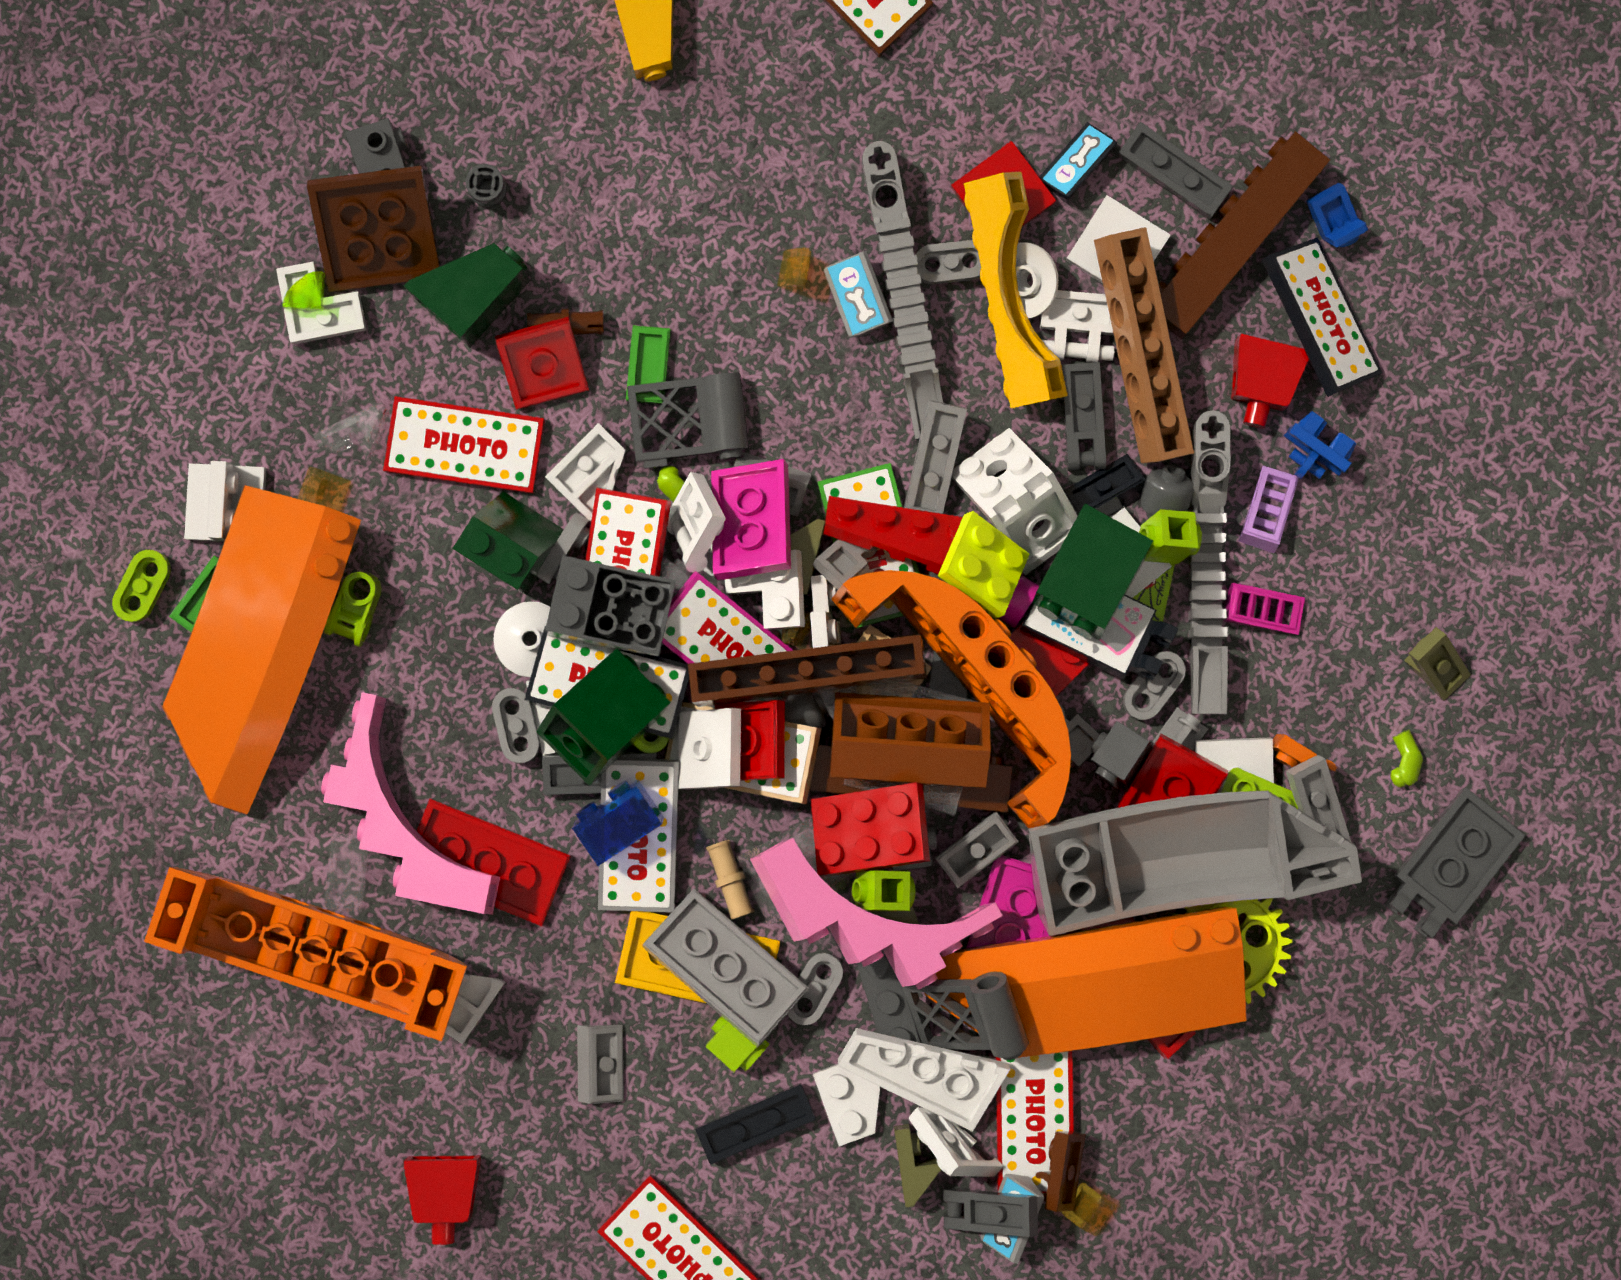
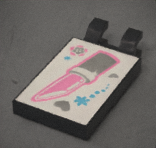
M1127 595L1124 596L1100 640L1094 637L1088 639L1078 635L1072 630V625L1059 618L1057 620L1047 618L1038 611V606L1034 604L1031 605L1020 630L1123 680L1128 670L1150 682L1158 674L1163 661L1143 654L1149 640L1168 649L1179 629L1166 622L1154 621L1156 609Z

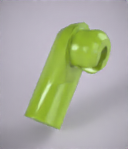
M665 466L659 471L657 483L659 489L674 502L685 482L679 477V470L676 467Z
M1410 729L1392 737L1402 758L1399 767L1391 771L1390 777L1393 784L1399 788L1406 785L1412 786L1418 781L1423 763V756Z

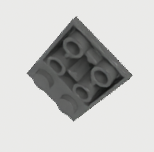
M562 555L545 631L548 636L582 644L659 656L676 580Z

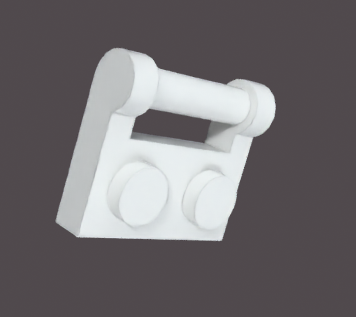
M690 472L673 502L667 530L675 535L683 552L682 560L686 569L692 573L695 571L700 572L707 566L708 561L705 554L714 538L721 533L726 519L704 475Z

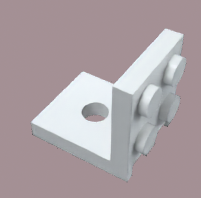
M1010 428L953 469L952 479L990 520L992 525L1030 554L1023 569L1025 575L1059 551L1078 515L1054 473ZM1006 470L1002 475L994 476L997 472ZM1045 519L1039 529L1032 531L1038 521Z

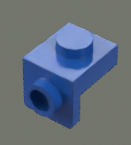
M1338 182L1306 200L1319 234L1330 245L1334 247L1349 246L1359 239V235L1368 231L1366 222L1358 219L1346 188Z

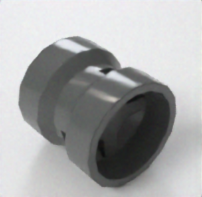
M479 164L468 172L465 180L466 188L475 203L485 208H493L501 204L507 193V185L496 167L489 164Z

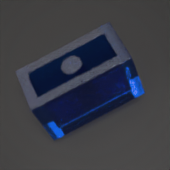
M627 780L621 782L607 793L610 797L599 806L593 801L575 814L578 819L574 822L572 829L597 866L663 823L664 816L639 780L629 785Z

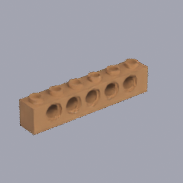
M1147 228L1134 229L1095 239L1096 254L1141 463L1159 462L1193 454V445Z

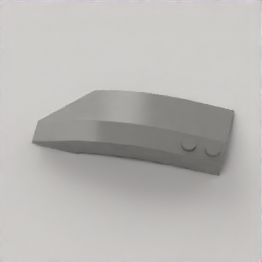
M1269 791L1225 792L1145 802L1028 829L1039 917L1049 936L1164 910L1241 900L1283 897L1286 900H1291L1362 882L1357 846Z

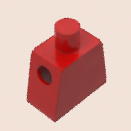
M1240 334L1236 338L1234 344L1231 399L1247 403L1243 424L1256 428H1265L1270 409L1283 412L1288 408L1309 360L1303 348L1245 334Z
M481 1155L408 1156L404 1160V1172L413 1221L415 1223H431L432 1244L448 1245L455 1243V1223H464L471 1219L481 1165Z

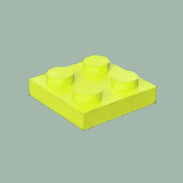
M971 511L963 516L938 577L968 595L989 615L996 619L1005 615L1030 554L977 513Z

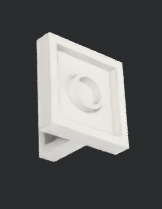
M211 461V464L189 463L184 539L225 542L243 487L247 485L265 490L267 468L234 466L226 461Z

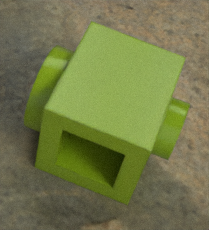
M1160 509L1141 525L1139 531L1142 535L1153 540L1144 560L1147 562L1179 564L1189 555H1196L1201 547L1202 531L1200 525L1196 523L1195 512Z
M878 870L856 872V879L852 885V898L856 906L866 911H910L915 900V883L910 876V872Z
M721 1016L711 1027L715 1035L707 1042L705 1047L733 1072L739 1067L746 1072L770 1043L764 1040L757 1048Z

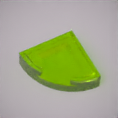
M323 271L311 272L295 282L286 292L282 307L293 310L323 311L325 273Z

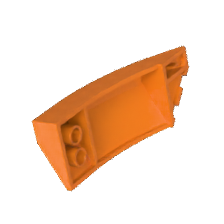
M1224 906L1091 930L961 949L942 957L946 967L936 972L938 979H975L982 974L995 971L1006 975L1029 1041L1027 1048L1018 1058L1133 1042L1247 1021L1243 943L1237 909ZM924 992V995L926 997L931 999L936 1004L938 1003L936 1000H934L932 997H930ZM965 993L948 994L949 997L963 1007L968 1008L969 1005ZM941 1005V1007L944 1008L946 1011H948L949 1013H951V1014H952L953 1016H955L957 1019H960V1017H958V1016L955 1015L953 1012H951L950 1010H948L946 1007H944L943 1005ZM963 1021L964 1024H966L968 1027H970L978 1033V1031L974 1027L969 1025L967 1022Z

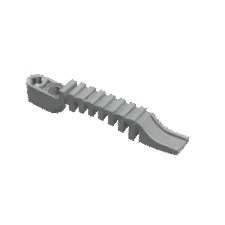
M876 141L865 148L862 155V168L875 231L879 236V252H882L884 259L882 267L887 275V280H885L886 288L890 290V308H893L894 311L893 325L897 327L898 332L896 342L897 346H900L902 353L899 355L900 364L904 365L905 369L903 379L915 439H920L928 400L943 403L938 368L935 367L934 361L936 359L935 350L931 346L932 334L931 330H928L927 321H929L928 313L925 311L923 304L925 297L924 293H921L920 283H922L921 276L918 274L916 267L918 264L917 255H914L913 251L914 239L909 231L911 224L907 214L897 155L890 144L884 141ZM875 149H880L882 155L888 154L889 160L884 163V169L878 170L876 164H870L868 158L874 155ZM882 186H889L896 193V202L889 208L880 206L875 199L877 189Z
M1211 410L1201 414L1191 429V441L1194 453L1191 454V480L1194 493L1190 508H1192L1191 512H1195L1196 523L1200 525L1202 531V542L1198 553L1188 556V565H1191V572L1188 574V584H1190V592L1188 593V602H1190L1188 640H1190L1192 715L1227 714L1228 646H1222V640L1228 637V627H1222V622L1227 619V609H1222V603L1226 600V590H1222V584L1226 581V571H1222V565L1226 562V552H1222V546L1226 543V533H1222V527L1227 523V513H1224V506L1227 500L1231 466L1230 424L1223 413ZM1207 423H1211L1213 430L1219 431L1213 438H1209L1207 431H1202ZM1213 460L1216 462L1220 469L1219 476L1209 477L1204 474L1201 467L1202 461Z

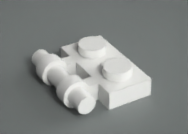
M1057 290L1053 303L1041 314L1040 329L1055 330L1054 341L1042 340L1043 343L1060 360H1064V357L1085 358L1087 363H1095L1098 360L1113 361L1114 346L1100 345L1101 334L1114 335L1105 294ZM1067 331L1088 333L1087 344L1066 342Z

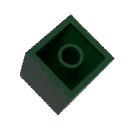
M493 243L409 280L404 287L415 300L471 348L530 280L525 273L528 267L523 263L524 260L509 246L502 250Z
M503 491L472 516L452 549L518 591L528 595L538 579L537 573L564 529Z
M1084 504L1041 582L1032 604L1038 606V611L1047 618L1053 620L1059 618L1072 625V630L1078 635L1088 639L1094 637L1100 640L1139 572L1153 540L1093 507Z
M616 648L553 704L536 732L590 786L661 717L671 702L666 698L664 690L658 684L650 682L639 671L637 663L630 656L623 655Z

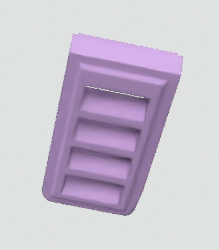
M1262 466L1238 542L1275 553L1280 544L1299 479L1297 476ZM1266 481L1286 487V493L1265 488ZM1264 496L1281 502V508L1261 502V497ZM1257 511L1277 517V521L1272 522L1257 517ZM1255 526V527H1258V528H1261V529H1264V530H1267V531H1270V532H1273V533L1270 534V533H1267V532H1264V531H1261V530H1258V529H1255V528H1252V527Z

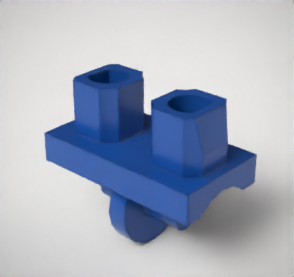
M1312 411L1298 424L1292 425L1283 436L1308 454L1306 456L1296 448L1291 452L1289 458L1299 464L1294 475L1301 479L1309 471L1320 479L1326 470L1315 463V460H1317L1339 476L1342 472L1345 473L1351 465L1348 459L1356 446V442L1339 432L1330 445L1327 446L1317 438L1327 422Z

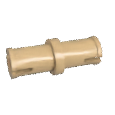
M730 840L706 847L718 878L715 881L716 887L721 888L731 920L753 913L754 909L751 906L743 883V879L746 877L743 871L739 872L730 846Z

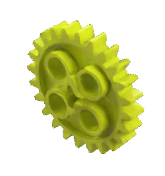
M1272 898L1262 899L1261 901H1258V899L1184 907L1187 911L1186 913L1224 906L1236 908L1238 917L1241 913H1245L1246 918L1240 925V932L1243 943L1244 962L1246 964V973L1244 975L1246 1003H1251L1250 992L1255 991L1261 997L1265 996L1262 986L1265 982L1271 986H1277L1272 974L1274 972L1286 973V970L1278 963L1280 959H1291V955L1282 951V946L1292 943V939L1281 937V932L1290 926L1288 923H1277L1276 919L1283 911L1279 908L1271 911L1268 909L1273 900ZM1253 925H1259L1263 930V940L1257 945L1250 946L1246 941V931Z

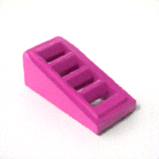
M1231 583L1225 607L1227 609V619L1224 622L1299 635L1305 597ZM1243 594L1249 595L1246 616L1239 615ZM1257 597L1263 598L1260 619L1253 618ZM1271 600L1278 601L1274 622L1268 621ZM1286 602L1293 604L1289 625L1282 624Z

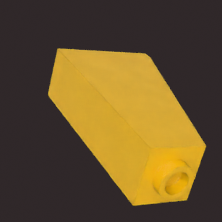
M614 0L636 79L644 77L645 81H655L665 77L666 71L673 69L674 0Z

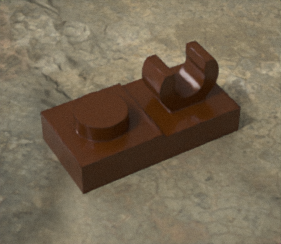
M1055 1131V1136L1050 1143L1048 1152L1051 1160L1049 1167L1051 1172L1036 1173V1178L1044 1179L1048 1184L1046 1193L1041 1192L1045 1197L1043 1201H1046V1210L1055 1212L1074 1211L1086 1134L1074 1131Z

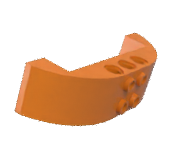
M888 570L865 573L849 578L843 583L831 600L855 628L891 600L978 702L990 703V716L1040 773L1006 803L1029 829L1045 825L1054 819L1063 802L1069 781L1071 761L1069 732L1062 709L1054 693L1035 668L1037 665L1036 661L1028 651L1023 648L1018 649L1011 641V633L1006 625L999 619L993 620L976 601L961 590L935 577L915 572ZM963 629L970 634L971 638L964 634ZM988 658L994 661L996 667L990 664ZM1014 687L1019 690L1021 697L1016 694Z
M169 867L144 940L146 943L179 954L192 951L406 1023L404 1029L439 1041H443L468 965L449 954L378 926L259 887L176 867Z

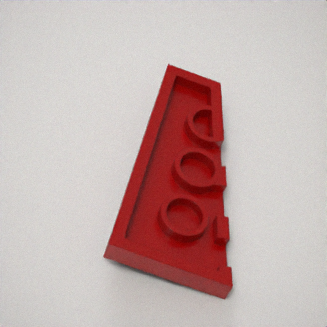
M829 496L823 534L871 550L873 547L886 550L890 554V558L902 562L909 558L926 564L927 571L939 574L963 517Z

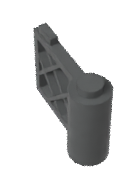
M720 373L700 378L627 386L636 462H644L645 469L667 466V459L712 453L719 454L720 460L737 459L743 457L742 451L749 449L740 373ZM696 387L698 402L688 414L671 401L680 389ZM672 390L668 397H665L663 394L659 392ZM652 392L664 402L653 416L649 418L638 410L636 394ZM667 405L684 417V420L672 435L655 423V420ZM698 409L700 423H698L695 419L692 418ZM639 416L647 422L641 431ZM691 422L701 430L703 446L687 448L675 438L685 425ZM651 426L668 438L659 451L643 453L641 438ZM672 442L680 448L666 450Z
M988 972L975 979H937L921 989H917L916 985L902 987L923 1044L954 1051L956 1049L991 1050L995 1057L1005 1060L1018 1058L1029 1044L1006 975L1002 972ZM917 992H925L938 1003L934 1008H931L920 1000ZM965 993L969 1005L968 1008L963 1007L949 997L948 994ZM941 1005L960 1017L956 1024L937 1012ZM931 1020L949 1033L948 1036H933L928 1024ZM963 1021L967 1022L978 1031L979 1037H972L959 1028Z

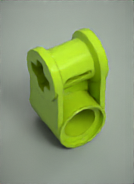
M354 572L344 579L336 602L329 613L324 634L331 636L334 633L353 640L355 646L361 647L363 645L381 596V583L376 576L371 573ZM364 578L370 584L371 589L368 597L360 600L355 596L353 589L355 583L359 579ZM342 621L354 625L355 628L343 624Z

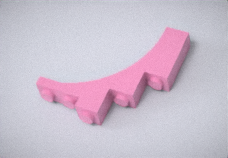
M361 693V698L355 702L352 711V722L355 723L352 738H348L344 748V759L347 760L346 767L331 765L330 772H326L321 786V792L324 795L323 802L367 811L366 817L361 819L357 830V840L360 841L359 849L403 858L402 864L397 865L393 876V887H396L395 896L493 915L500 877L473 870L440 853L413 828L401 811L385 776L380 753L379 732L386 698Z
M794 838L784 840L750 859L794 942L807 939L808 943L811 944L828 935L827 927H829L848 964L861 962L863 967L881 959L885 954L902 987L916 985L917 989H921L938 979L936 972L946 967L942 957L962 947L960 940L972 934L973 938H977L994 929L992 922L1003 916L996 902L983 904L952 923L908 924L880 917L854 905L835 892L808 863Z

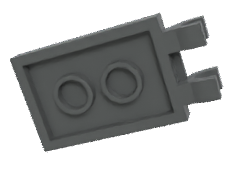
M1464 787L1394 874L1393 877L1402 884L1383 905L1395 914L1398 912L1403 914L1411 901L1414 900L1427 913L1413 929L1424 938H1433L1445 920L1449 921L1452 925L1458 924L1526 835L1467 787Z

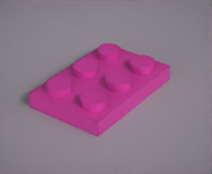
M779 459L711 471V489L726 518L721 533L712 542L713 575L716 579L724 580L791 569L789 473L786 461Z

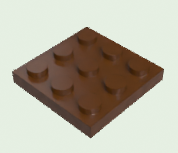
M422 165L307 181V190L329 292L408 282L441 266Z

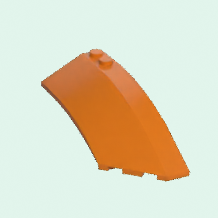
M247 485L243 487L205 598L162 705L168 720L170 719L180 739L179 742L192 768L195 769L204 787L203 790L210 803L245 815L248 814L281 740L311 665L337 594L361 519L323 505Z

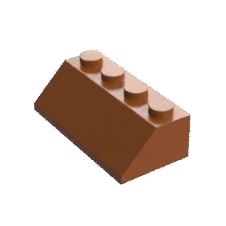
M835 692L830 777L986 788L991 752L990 703Z

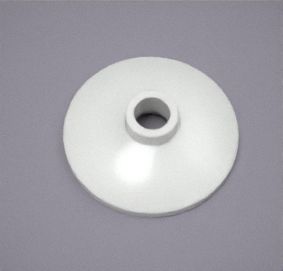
M1028 242L1018 243L1016 256L1018 291L1027 317L1033 318L1044 313L1053 303L1058 290V272L1052 257L1042 247ZM1030 273L1033 278L1032 286H1030L1027 282V278Z
M523 602L508 609L499 619L494 632V648L502 664L513 673L531 677L543 630L547 624L550 606L540 602ZM532 631L537 635V641L534 645L527 646L523 641V637L527 632Z

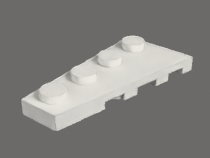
M858 1028L855 1029L838 1058L839 1067L972 1132L1010 1071L1009 1063Z

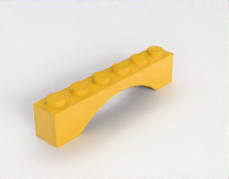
M1005 172L964 183L966 192L964 198L965 206L972 220L974 230L972 240L979 254L981 264L980 279L986 288L989 302L988 317L994 326L997 341L996 355L1002 365L1005 379L1003 389L1005 396L1009 400L1010 408L1067 397L1061 361L1034 331L1024 311L1018 291L1016 275L1017 245L1022 225L1029 211L1022 172Z

